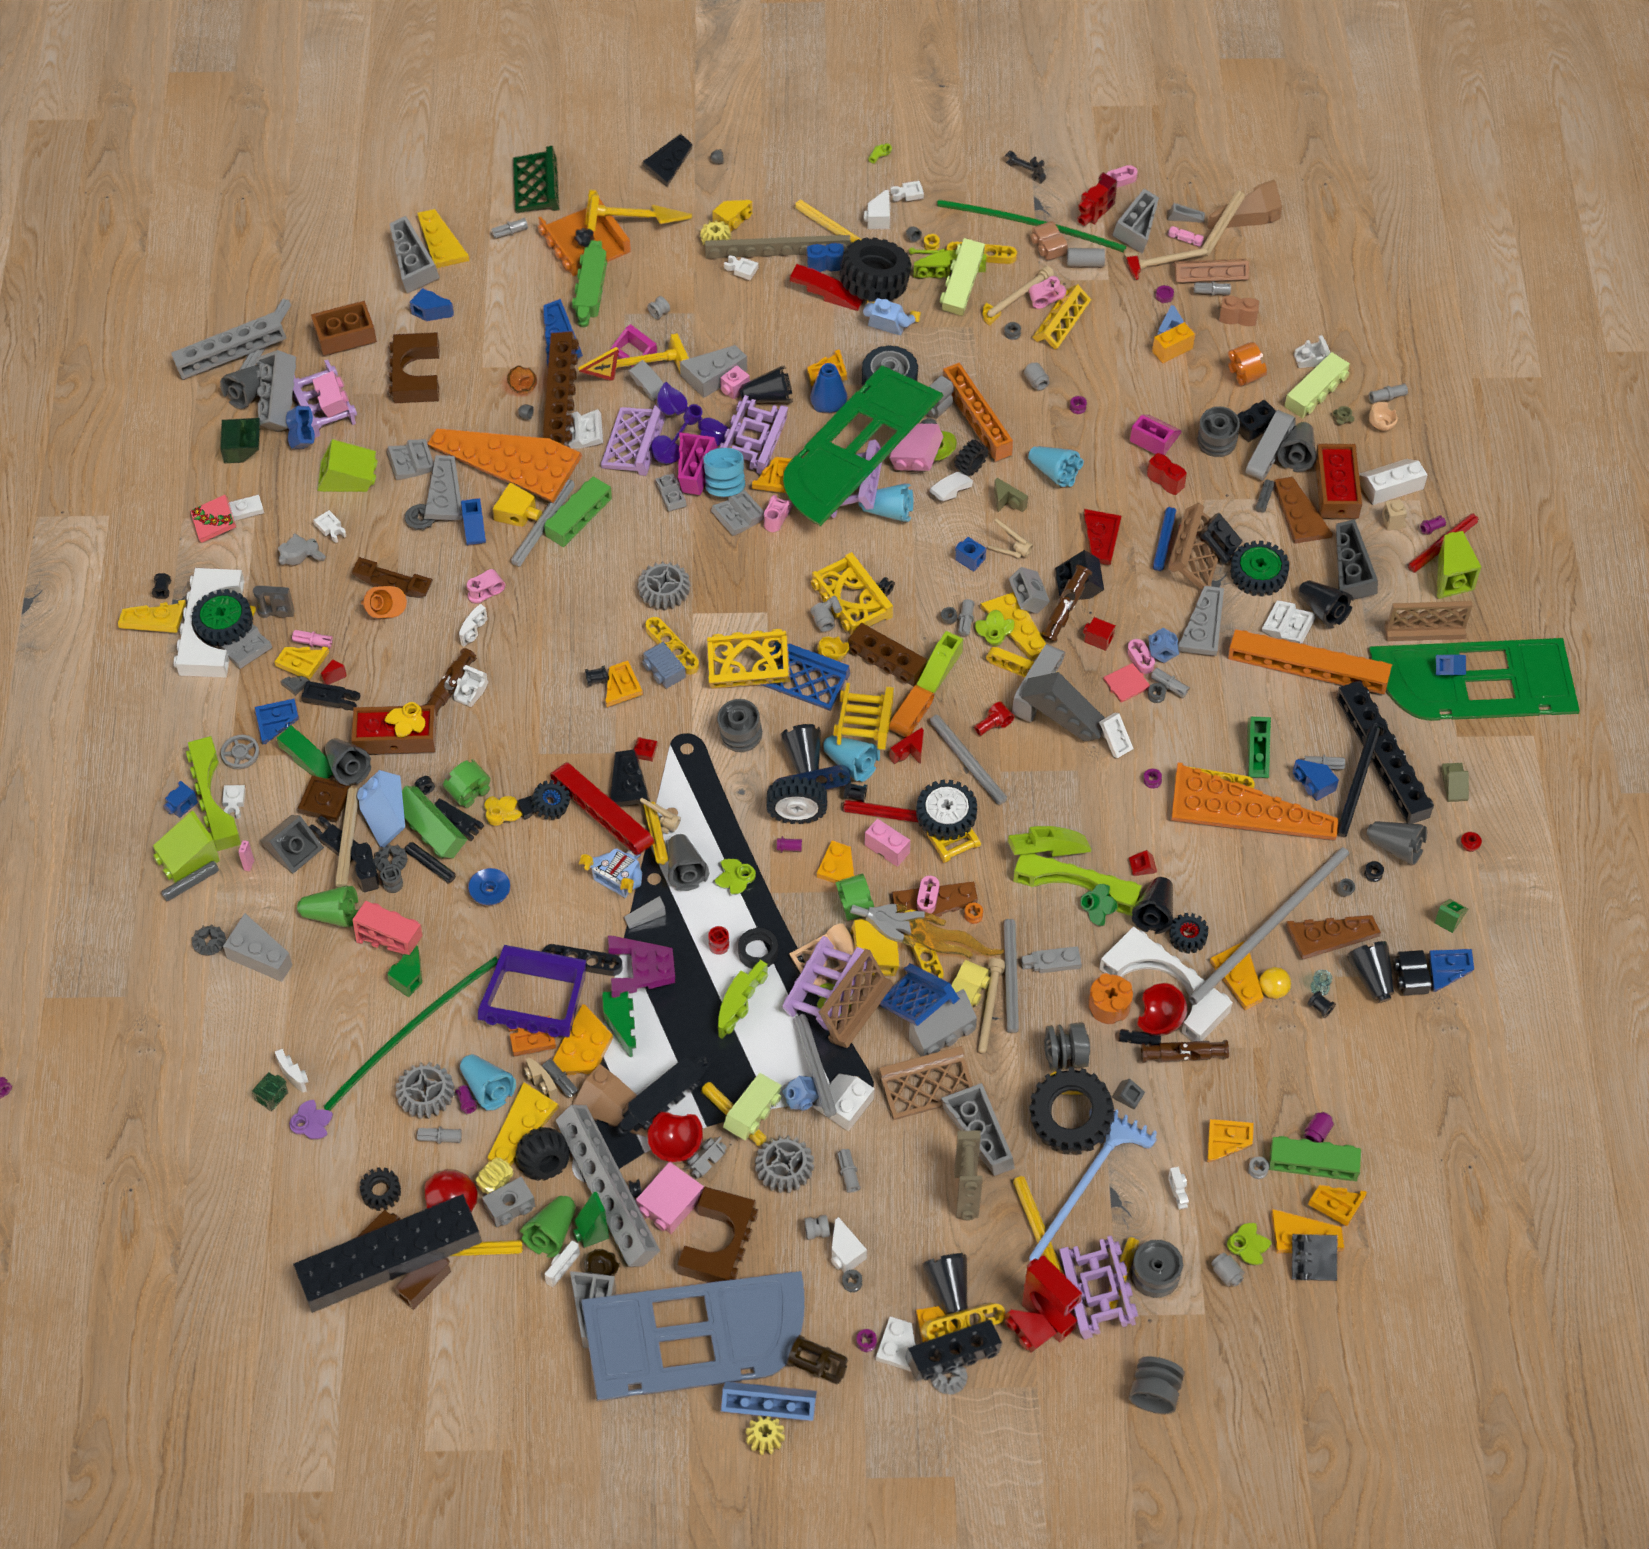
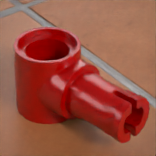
M999 701L991 706L987 717L976 724L974 729L979 736H982L993 727H1007L1013 722L1015 716Z

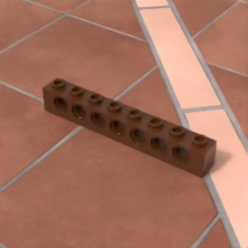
M573 331L551 333L543 438H549L571 448L569 442H572L570 426H573L574 423L571 414L575 409L573 395L576 394L574 380L577 379L575 365H578L576 350H579V341L575 339Z

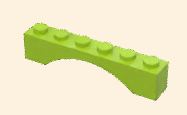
M212 736L187 742L189 750L186 751L189 763L193 762L194 765L190 767L193 779L197 778L198 783H194L197 795L202 794L203 798L199 800L202 812L206 811L207 813L203 818L206 828H211L209 834L214 840L217 851L241 845L234 817L224 812L211 796V781L214 771L219 764Z
M1035 853L1020 854L1013 882L1030 887L1049 883H1068L1078 885L1090 891H1093L1098 884H1106L1110 886L1108 896L1113 897L1117 902L1118 908L1116 912L1132 916L1133 907L1139 900L1142 885L1133 881L1121 880L1113 875H1104L1092 869H1083L1074 864L1062 863L1053 858L1038 856Z

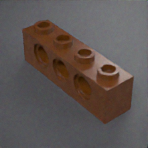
M862 622L848 638L849 651L852 654L862 657L871 665L878 666L887 674H892L903 683H908L913 687L919 681L927 665V659Z

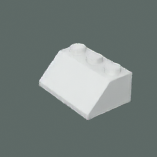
M1405 459L1360 473L1359 479L1360 486L1372 505L1424 489L1427 473L1419 461Z

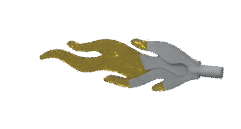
M889 904L880 907H869V909L852 905L850 913L866 917V921L871 923L886 938L914 947L916 942L898 931L910 935L924 947L938 953L960 954L969 959L972 958L973 954L968 949L946 944V941L964 944L982 955L996 956L1004 953V950L985 947L964 931L947 930L932 925L927 921L944 926L946 920L924 911L900 913L906 911L907 906Z

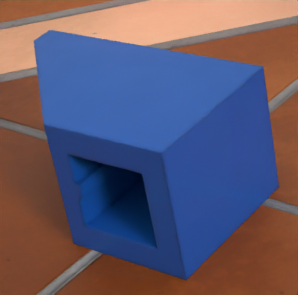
M424 288L410 301L411 314L426 322L454 316L453 303L449 299L442 298Z
M480 498L461 500L467 545L486 543Z
M1300 759L1294 763L1293 775L1295 779L1303 784L1308 795L1312 796L1316 801L1336 791L1339 779L1327 765Z

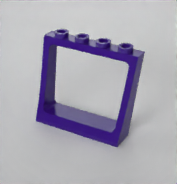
M504 945L479 1006L478 1020L486 1021L489 1025H507L510 1029L523 1028L531 1033L544 1032L552 1037H558L559 1035L569 1037L586 977V960ZM512 971L574 983L565 1019L559 1020L491 1007L505 973Z

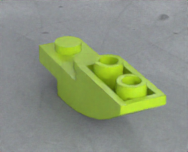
M957 250L938 252L914 262L913 278H947L950 276V272H953L951 271V265L953 260H957ZM983 254L978 272H986V254Z
M1033 826L1029 827L1028 833L1009 835L1008 843L1014 855L1050 851L1052 857L1087 853L1092 850L1085 835L1062 827Z
M762 960L755 965L749 974L741 970L730 984L720 1008L718 1024L720 1038L723 1039L727 1033L730 1034L734 1030L737 1021L747 1015L749 1011L748 999L753 996L755 988L766 981L768 969L767 964Z

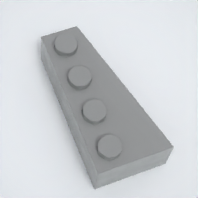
M404 216L391 222L390 228L407 294L439 279L440 277L433 260L408 218Z

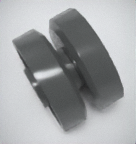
M1150 1240L1143 1243L1136 1251L1131 1270L1132 1281L1135 1287L1144 1295L1153 1298L1172 1294L1178 1287L1183 1269L1182 1255L1178 1248L1164 1240Z

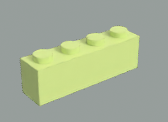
M966 238L963 239L962 244H958L956 251L958 257L957 260L952 262L951 271L953 272L951 276L947 277L945 284L947 290L946 293L942 292L940 298L942 310L961 316L964 315L984 254L985 244Z
M1331 352L1287 394L1285 408L1302 419L1308 413L1311 414L1316 405L1325 400L1327 394L1334 392L1338 384L1347 379L1350 363Z

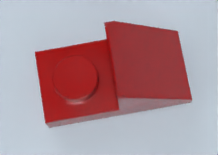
M922 727L890 747L889 759L896 764L900 760H905L911 754L921 764L924 729Z

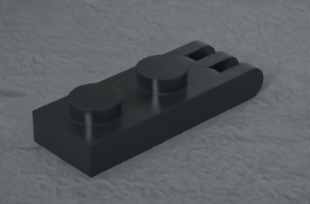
M440 798L434 804L468 841H472L474 839L473 835L477 836L479 833L478 829L482 830L484 827L480 821Z

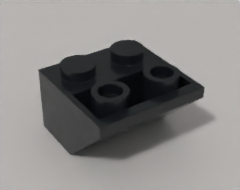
M1086 550L1081 551L1055 568L1059 599L1069 579H1072L1077 570L1075 568L1076 565H1081L1092 571V575L1088 576L1084 584L1085 588L1079 600L1090 599L1104 591L1100 559ZM1068 593L1065 597L1074 600L1075 594Z

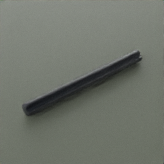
M1369 727L1337 828V835L1346 837L1379 736V727Z

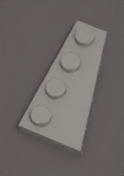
M436 455L424 519L462 520L463 513L455 456Z
M1204 586L1189 624L1178 645L1179 651L1217 656L1224 588Z

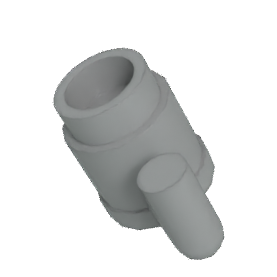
M832 596L825 603L822 602L814 605L810 610L817 627L822 632L830 631L835 626L830 608L833 607L835 613L842 611L836 596Z

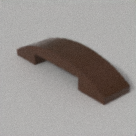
M361 557L358 558L352 570V575L374 587H398L406 596H426L433 582V579L418 574L410 577L377 566V562Z

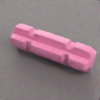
M1171 226L1168 235L1170 237H1178L1177 239L1190 244L1193 242V245L1201 246L1204 237L1196 234L1195 236V233L1183 229L1178 230L1179 228Z

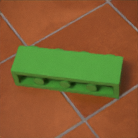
M594 476L589 481L584 482L581 489L577 493L572 494L569 501L564 506H560L552 518L547 519L544 525L546 537L564 548L612 499L611 486Z
M406 785L402 790L404 819L409 822V826L422 835L421 838L425 843L435 849L436 855L441 858H454L468 839L418 787Z
M1286 1136L1273 1137L1270 1146L1269 1170L1357 1182L1360 1173L1361 1148H1355L1352 1145H1333L1330 1142H1311L1308 1139L1295 1140L1289 1139Z

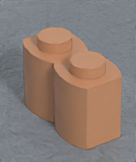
M1053 221L1032 228L1031 241L1037 245L1040 255L1044 256L1046 260L1067 254L1068 244Z
M1236 296L1222 297L1219 321L1224 324L1238 323L1243 326H1255L1259 311V300L1254 298L1240 299Z

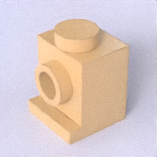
M1401 500L1385 501L1382 518L1387 531L1406 528L1404 519L1407 517V510Z

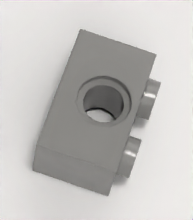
M1020 567L1009 578L1022 610L1038 614L1050 602L1038 571Z
M522 1177L482 1197L484 1208L496 1228L500 1225L509 1224L513 1218L521 1214H528L536 1207L534 1196ZM510 1201L515 1202L512 1206L505 1205Z

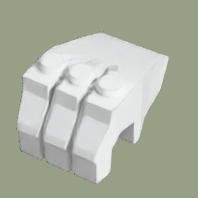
M1323 335L1318 336L1319 341L1317 343L1311 344L1310 340H1307L1303 346L1295 349L1294 357L1299 368L1317 367L1330 354Z
M465 665L463 668L465 673L462 679L458 678L454 701L472 707L484 693L488 680L486 673Z

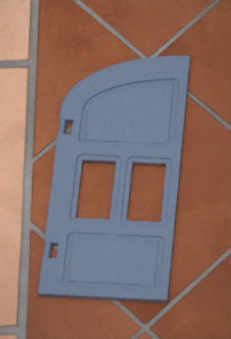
M802 1271L583 1299L581 1303L597 1401L725 1384V1382L761 1379L778 1373L787 1364L791 1348L796 1338L802 1332L804 1320ZM704 1296L708 1317L707 1322L656 1328L652 1303ZM711 1335L715 1361L663 1368L659 1342ZM753 1368L754 1373L741 1375V1370ZM641 1384V1389H628V1385Z

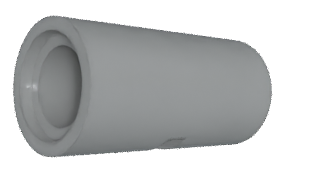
M1068 248L1067 266L1104 267V248Z

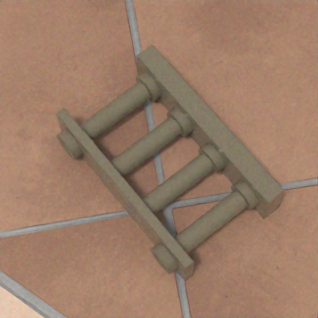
M958 1131L954 1175L955 1178L960 1179L956 1218H962L963 1220L979 1218L983 1176H977L981 1139L980 1131Z

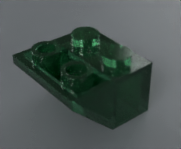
M260 418L222 420L220 450L224 464L245 462L259 450Z

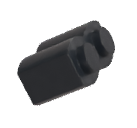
M367 842L353 845L351 855L360 889L364 893L379 889L378 873L370 845Z
M1424 951L1398 952L1396 958L1393 959L1394 971L1398 972L1397 987L1402 990L1403 996L1429 994L1431 981Z

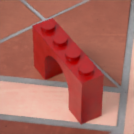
M1042 1255L1038 1260L1034 1258L1026 1267L1027 1272L1022 1306L1028 1312L1043 1314L1057 1332L1053 1337L1061 1343L1076 1329L1077 1319L1070 1311L1081 1302L1082 1292L1047 1257Z

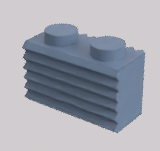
M664 641L643 652L644 660L642 663L647 671L651 670L654 673V679L658 684L662 683L668 689V687L685 679L684 665H682Z

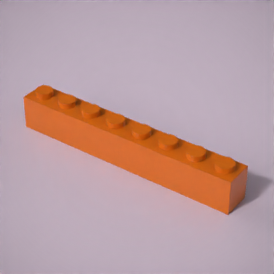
M1237 629L1234 631L1228 657L1230 660L1340 685H1347L1361 680L1364 687H1367L1370 692L1384 695L1392 664L1383 661L1370 660L1343 652L1330 651L1325 648H1317L1303 643L1299 644L1285 639H1277Z

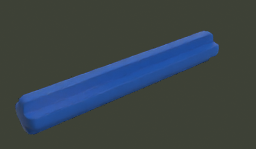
M1166 508L1153 564L1154 570L1162 571L1164 568L1176 515L1175 508Z

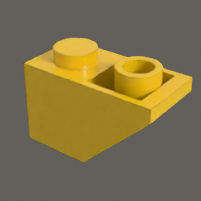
M751 200L723 201L712 211L713 222L716 220L718 223L723 221L725 225L729 226L731 232L752 216L753 204Z

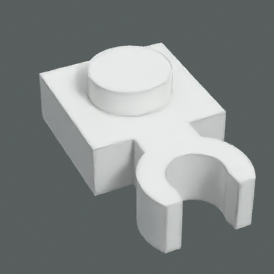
M920 181L902 183L901 188L898 186L891 187L893 201H899L902 198H905L906 201L924 198Z
M729 255L728 262L730 263L724 262V269L728 271L734 270V275L748 280L752 279L758 269L757 262L743 257L739 261L736 257Z
M330 510L313 520L314 525L325 536L331 534V538L335 543L338 542L336 535L341 534L344 538L346 537V532L341 527V522Z
M224 785L222 801L223 807H226L224 812L227 814L235 812L237 819L241 817L239 807H244L245 785Z
M1179 1167L1170 1168L1168 1180L1173 1195L1176 1197L1178 1209L1188 1208L1187 1203H1189V1200L1184 1190L1187 1187L1186 1177L1180 1173Z

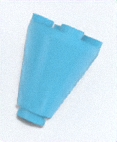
M1034 446L1028 455L1029 460L1038 469L1062 487L1074 485L1075 477L1084 464V460L1080 458L1079 453L1069 449Z

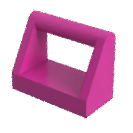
M631 324L624 329L610 348L611 350L618 347V357L620 359L630 357L621 350L627 343H631L643 353L642 355L657 353V344Z

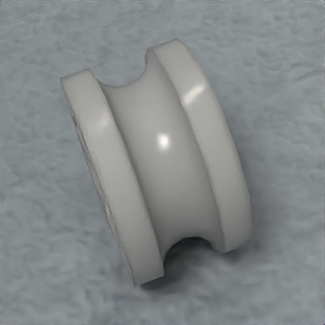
M1263 1157L1253 1158L1248 1168L1250 1176L1255 1179L1265 1178L1269 1170L1268 1161ZM1255 1165H1256L1257 1167L1263 1166L1262 1171H1261L1260 1169H1258V1170L1256 1171V1170H1255Z

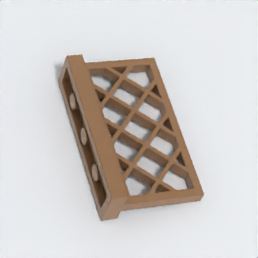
M1197 503L1185 509L1168 569L1173 573L1179 571L1203 590L1204 586L1211 585L1219 556L1214 550L1213 554H1211L1208 543L1200 538L1201 542H1197L1196 534L1198 532L1199 535L1203 529L1200 520L1202 519L1206 526L1211 519L1203 512L1204 506ZM1201 545L1203 546V549H1204V552H1205V555H1204V556H1202V553H1201V550H1200V547H1199V546H1201ZM1192 547L1194 548L1196 558H1193ZM1205 558H1207V561H1208V564H1209V568H1208V569L1206 568V565H1205V562H1204V559H1205ZM1196 560H1198L1201 568L1200 571H1198L1197 566L1195 564ZM1188 562L1190 564L1192 572L1186 569ZM1200 573L1203 574L1205 582L1201 581Z
M1472 601L1392 603L1388 621H1385L1384 624L1387 641L1465 639L1467 635L1466 626L1473 606ZM1460 608H1465L1460 612L1456 611ZM1397 610H1406L1400 614L1396 612ZM1450 613L1453 614L1452 616H1450V617H1448V618L1445 617L1446 615H1448V614H1450ZM1411 614L1413 615V617L1409 619L1405 618ZM1429 614L1433 615L1428 619L1426 618V616H1428Z
M868 949L862 952L819 1011L830 1032L828 1037L830 1042L845 1048L849 1047L893 986L891 979L884 977L872 952ZM866 960H868L867 968L864 969V963ZM863 974H866L864 984H862ZM856 975L855 985H852L853 978ZM854 989L853 1000H850L851 990ZM843 991H844L843 1001H840V999H841V994H842ZM842 1005L841 1016H838L839 1006ZM833 1006L832 1016L829 1017L827 1013Z
M962 1046L879 1068L878 1077L882 1083L893 1120L943 1107L942 1101L934 1097L939 1088L951 1095L956 1093L955 1090L959 1083L968 1086V1088L973 1087ZM961 1064L963 1071L960 1077L949 1072L951 1065ZM938 1070L943 1073L939 1083L928 1077L931 1071ZM916 1075L923 1079L919 1088L907 1083L910 1076ZM946 1075L957 1080L953 1090L941 1084ZM896 1081L902 1084L898 1094L889 1090L888 1082ZM925 1081L937 1086L932 1095L921 1090ZM905 1086L916 1092L911 1101L900 1096ZM918 1093L929 1099L927 1105L921 1107L913 1103ZM898 1099L909 1105L906 1111L896 1112L894 1105Z

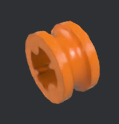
M969 903L965 907L964 916L966 921L971 924H977L982 920L983 907L979 903ZM974 910V912L977 913V916H974L971 913V911Z

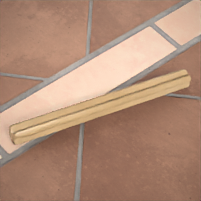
M350 787L348 789L336 875L337 888L346 886L348 881L358 806V788Z

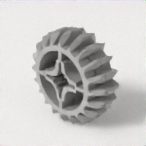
M662 561L659 565L655 562L654 567L648 565L647 570H643L642 575L638 579L640 597L643 598L644 603H649L650 607L656 605L657 610L660 607L666 610L669 606L674 609L675 604L681 605L682 601H686L687 595L690 593L691 584L688 573H685L684 568H680L678 564L673 566L671 561L668 564Z
M430 1061L427 1066L420 1062L419 1067L416 1068L412 1065L411 1071L405 1069L404 1076H399V1083H396L397 1091L395 1094L396 1098H398L399 1106H403L402 1108L405 1113L409 1112L412 1117L418 1113V1118L420 1119L423 1115H427V1118L430 1119L432 1113L438 1116L440 1109L446 1111V1105H451V1098L454 1097L455 1087L452 1082V1076L447 1074L445 1068L441 1069L438 1064L432 1067ZM424 1085H426V1089H427V1090H426V1096L424 1095V1091H423V1090H424Z
M779 1135L777 1141L770 1138V1144L764 1142L762 1145L763 1149L757 1151L758 1156L755 1158V1163L757 1164L755 1171L758 1173V1179L763 1180V1185H770L772 1191L777 1187L780 1193L783 1192V1189H787L790 1193L792 1187L799 1190L800 1184L806 1185L807 1179L812 1177L811 1171L814 1170V1157L811 1155V1149L806 1148V1143H799L797 1137L792 1141L789 1135H787L786 1139H782ZM773 1155H776V1160H774L771 1165L767 1166L768 1160ZM802 1162L801 1168L794 1174L793 1168Z

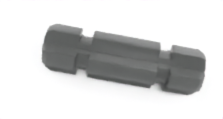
M1266 479L1264 481L1259 500L1256 504L1257 512L1264 513L1266 511L1271 492L1274 488L1273 480Z

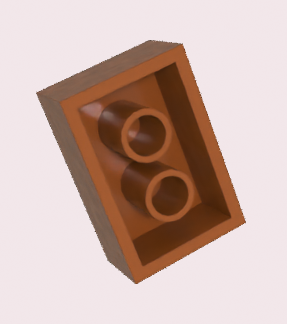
M365 300L311 314L313 328L323 356L377 342L374 325Z

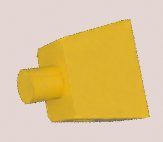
M512 483L508 484L493 507L494 521L519 527L525 526L529 518L537 521L542 514V510L536 508L535 497Z

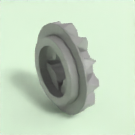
M963 1366L957 1367L952 1372V1375L956 1377H952L949 1384H947L946 1376L943 1375L947 1373L944 1372L937 1374L931 1379L933 1386L939 1392L955 1394L965 1387L967 1371Z

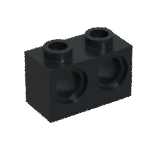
M1264 399L1259 403L1253 404L1246 411L1238 413L1237 416L1240 423L1239 434L1248 443L1264 434L1276 410Z

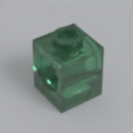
M268 1072L252 1090L255 1101L272 1112L288 1094L286 1081L281 1076H274Z

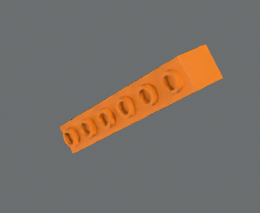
M960 362L943 368V377L953 384L952 399L984 446L988 448L994 461L996 462L1011 456L1013 449L1012 438Z

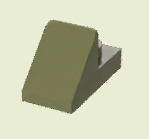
M995 479L994 495L997 511L999 512L1008 503L1012 508L1024 512L1027 508L1028 496L1001 479Z
M1443 763L1441 772L1447 801H1468L1469 772L1464 771L1462 763Z

